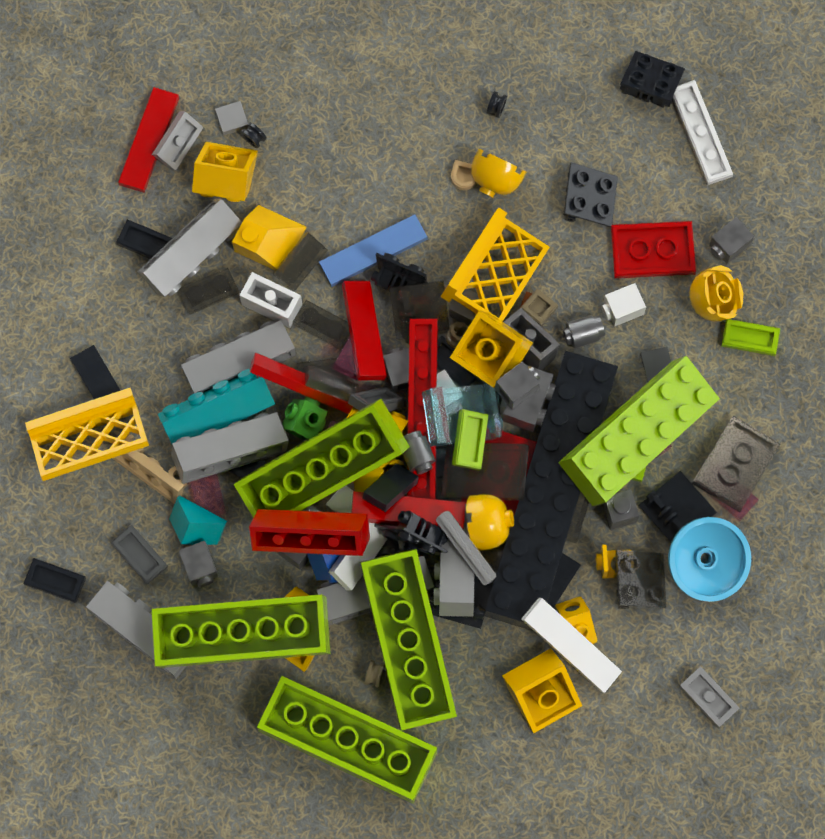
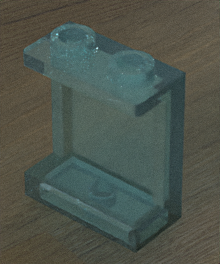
M489 384L444 389L442 387H435L422 392L430 447L455 444L459 410L462 409L488 414L485 441L502 436L503 421L501 416H499L497 406L499 394Z

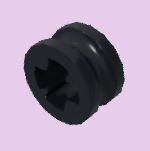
M494 91L486 114L494 113L497 118H500L507 101V96H499L498 92Z
M249 122L247 124L248 128L246 130L242 129L240 134L250 145L258 149L260 147L259 142H264L267 137L260 128Z

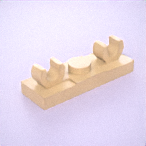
M132 434L127 436L125 441H133L134 436ZM144 448L112 458L173 504H175L179 495L182 496L183 489L187 485V483L182 484L181 480L174 478L177 472L175 466L170 468L167 473L156 459L143 454Z

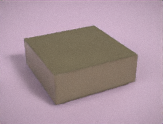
M537 288L520 308L542 327L558 309V304Z

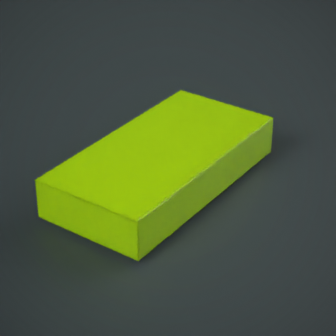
M727 319L725 321L721 347L776 356L780 328Z
M464 409L459 410L452 465L474 470L481 469L488 414Z

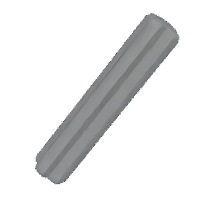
M450 511L440 514L436 522L481 583L487 585L497 577L496 573Z

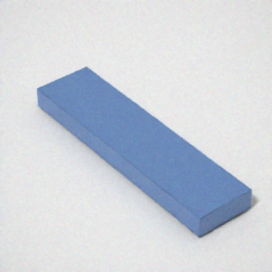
M414 214L319 261V265L331 287L376 266V253L383 256L384 253L396 256L428 240V237Z

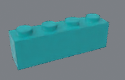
M246 369L240 372L238 377L229 381H220L212 389L204 393H194L188 397V400L180 404L166 406L158 414V417L172 444L182 437L192 438L202 435L203 432L209 429L219 430L228 427L233 422L243 420L275 405V402L264 378L252 374L250 369Z

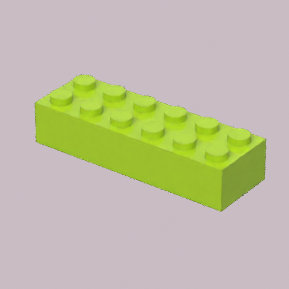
M687 356L673 360L558 463L592 506L606 503L720 398Z
M379 399L244 476L234 486L253 518L258 509L302 511L403 454L410 446L382 399Z
M417 549L361 561L360 566L401 731L457 717Z
M322 594L151 609L156 667L167 668L331 654L327 597Z
M281 676L257 726L260 733L414 804L437 754V747L284 676Z

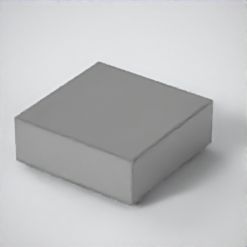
M241 101L215 109L223 135L248 128V122Z

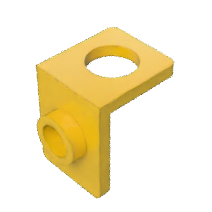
M603 544L600 554H596V570H601L602 579L633 577L632 550L607 551V545ZM616 556H622L627 561V568L622 572H617L611 567V561Z
M576 597L555 605L558 613L592 644L597 642L591 613L582 597ZM570 606H579L574 611H565Z

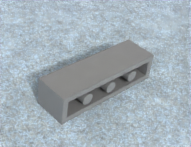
M214 199L137 272L159 296L165 297L168 295L170 297L180 289L181 285L179 283L186 276L190 278L200 270L199 264L205 258L209 260L219 252L220 248L218 246L225 239L230 241L235 237L242 221L222 199Z
M272 320L261 325L260 329L253 333L244 332L238 335L233 342L226 345L225 343H220L213 346L210 352L204 355L196 354L190 356L185 360L186 363L181 364L193 393H204L212 389L216 383L223 380H232L238 377V374L243 370L250 369L255 352L279 363L296 356V352L282 320L277 322Z
M263 413L246 422H233L226 428L219 430L209 429L203 432L202 435L192 438L182 437L175 443H172L171 457L182 484L286 453L289 440L278 413Z
M465 504L463 530L470 538L467 522H471V513H466ZM448 538L447 542L441 546L448 552H435V556L441 557L440 563H435L434 580H440V588H434V605H439V616L473 617L474 572Z
M421 556L419 557L427 594H430L434 591V585L425 558ZM363 575L353 590H345L340 583H329V581L321 584V588L317 589L318 595L322 594L327 597L329 626L371 613Z
M107 581L86 608L95 617L155 662L152 615L149 613L151 608L140 599L134 602L129 598L128 594L130 592L120 583L116 582L115 585H112ZM186 666L162 669L177 679Z

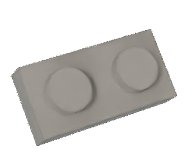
M179 111L152 155L167 168L176 171L202 131L203 126L185 111Z
M701 666L679 686L717 728L721 727L740 709Z

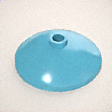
M702 517L687 523L675 535L669 549L668 565L674 582L685 594L701 601H719L733 595L746 581L751 567V551L746 537L734 524L721 518ZM703 553L708 555L706 563H702L700 559Z

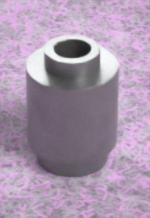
M590 315L567 322V328L563 329L567 345L572 344L574 349L598 342L600 338L605 337L604 326L599 316L593 317Z
M421 431L405 435L404 438L410 447L403 453L410 472L416 471L419 475L433 468L431 464L436 460L426 436H422Z

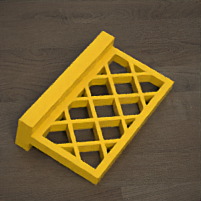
M498 207L440 297L449 303L454 299L475 314L478 311L490 313L487 304L499 303L501 315L498 319L503 322L550 247L506 219L507 212ZM505 228L513 233L516 241L504 242L503 229ZM531 245L538 249L540 253L538 256L527 257L524 246ZM518 247L521 258L510 259L507 248ZM500 249L504 260L492 262L489 251ZM523 264L526 275L515 277L512 265ZM506 266L509 277L497 279L494 267ZM488 268L491 280L480 281L477 270ZM511 283L514 294L503 296L499 285ZM493 286L496 297L485 298L482 287ZM476 288L479 299L470 300L462 294L463 291Z
M131 388L25 422L42 481L149 446ZM133 415L128 424L119 421V419ZM107 424L102 432L92 430L95 427ZM114 427L123 429L118 438L108 435ZM130 432L141 437L131 442L125 441ZM80 433L75 441L66 439L68 436ZM87 436L97 438L91 447L82 444ZM54 441L49 450L39 447ZM103 441L113 444L110 449L98 450ZM61 444L70 447L64 456L55 453ZM77 450L86 452L83 458L78 460L72 459ZM50 459L60 461L56 467L45 470V466Z

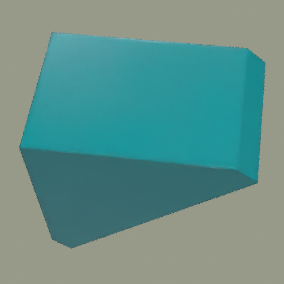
M180 495L177 497L169 517L181 544L194 545L205 541L207 545H217L227 524V521Z

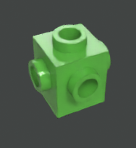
M305 397L304 400L293 399L285 410V419L282 423L283 428L286 432L307 441L322 431L328 411L320 408V402L312 398Z

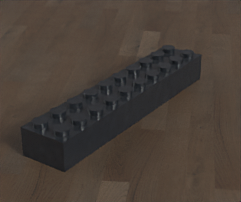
M565 351L555 382L556 387L546 411L514 515V526L510 528L496 573L497 577L494 580L488 599L485 617L533 631L521 619L538 598H543L548 602L581 493L558 462L602 424L618 366Z

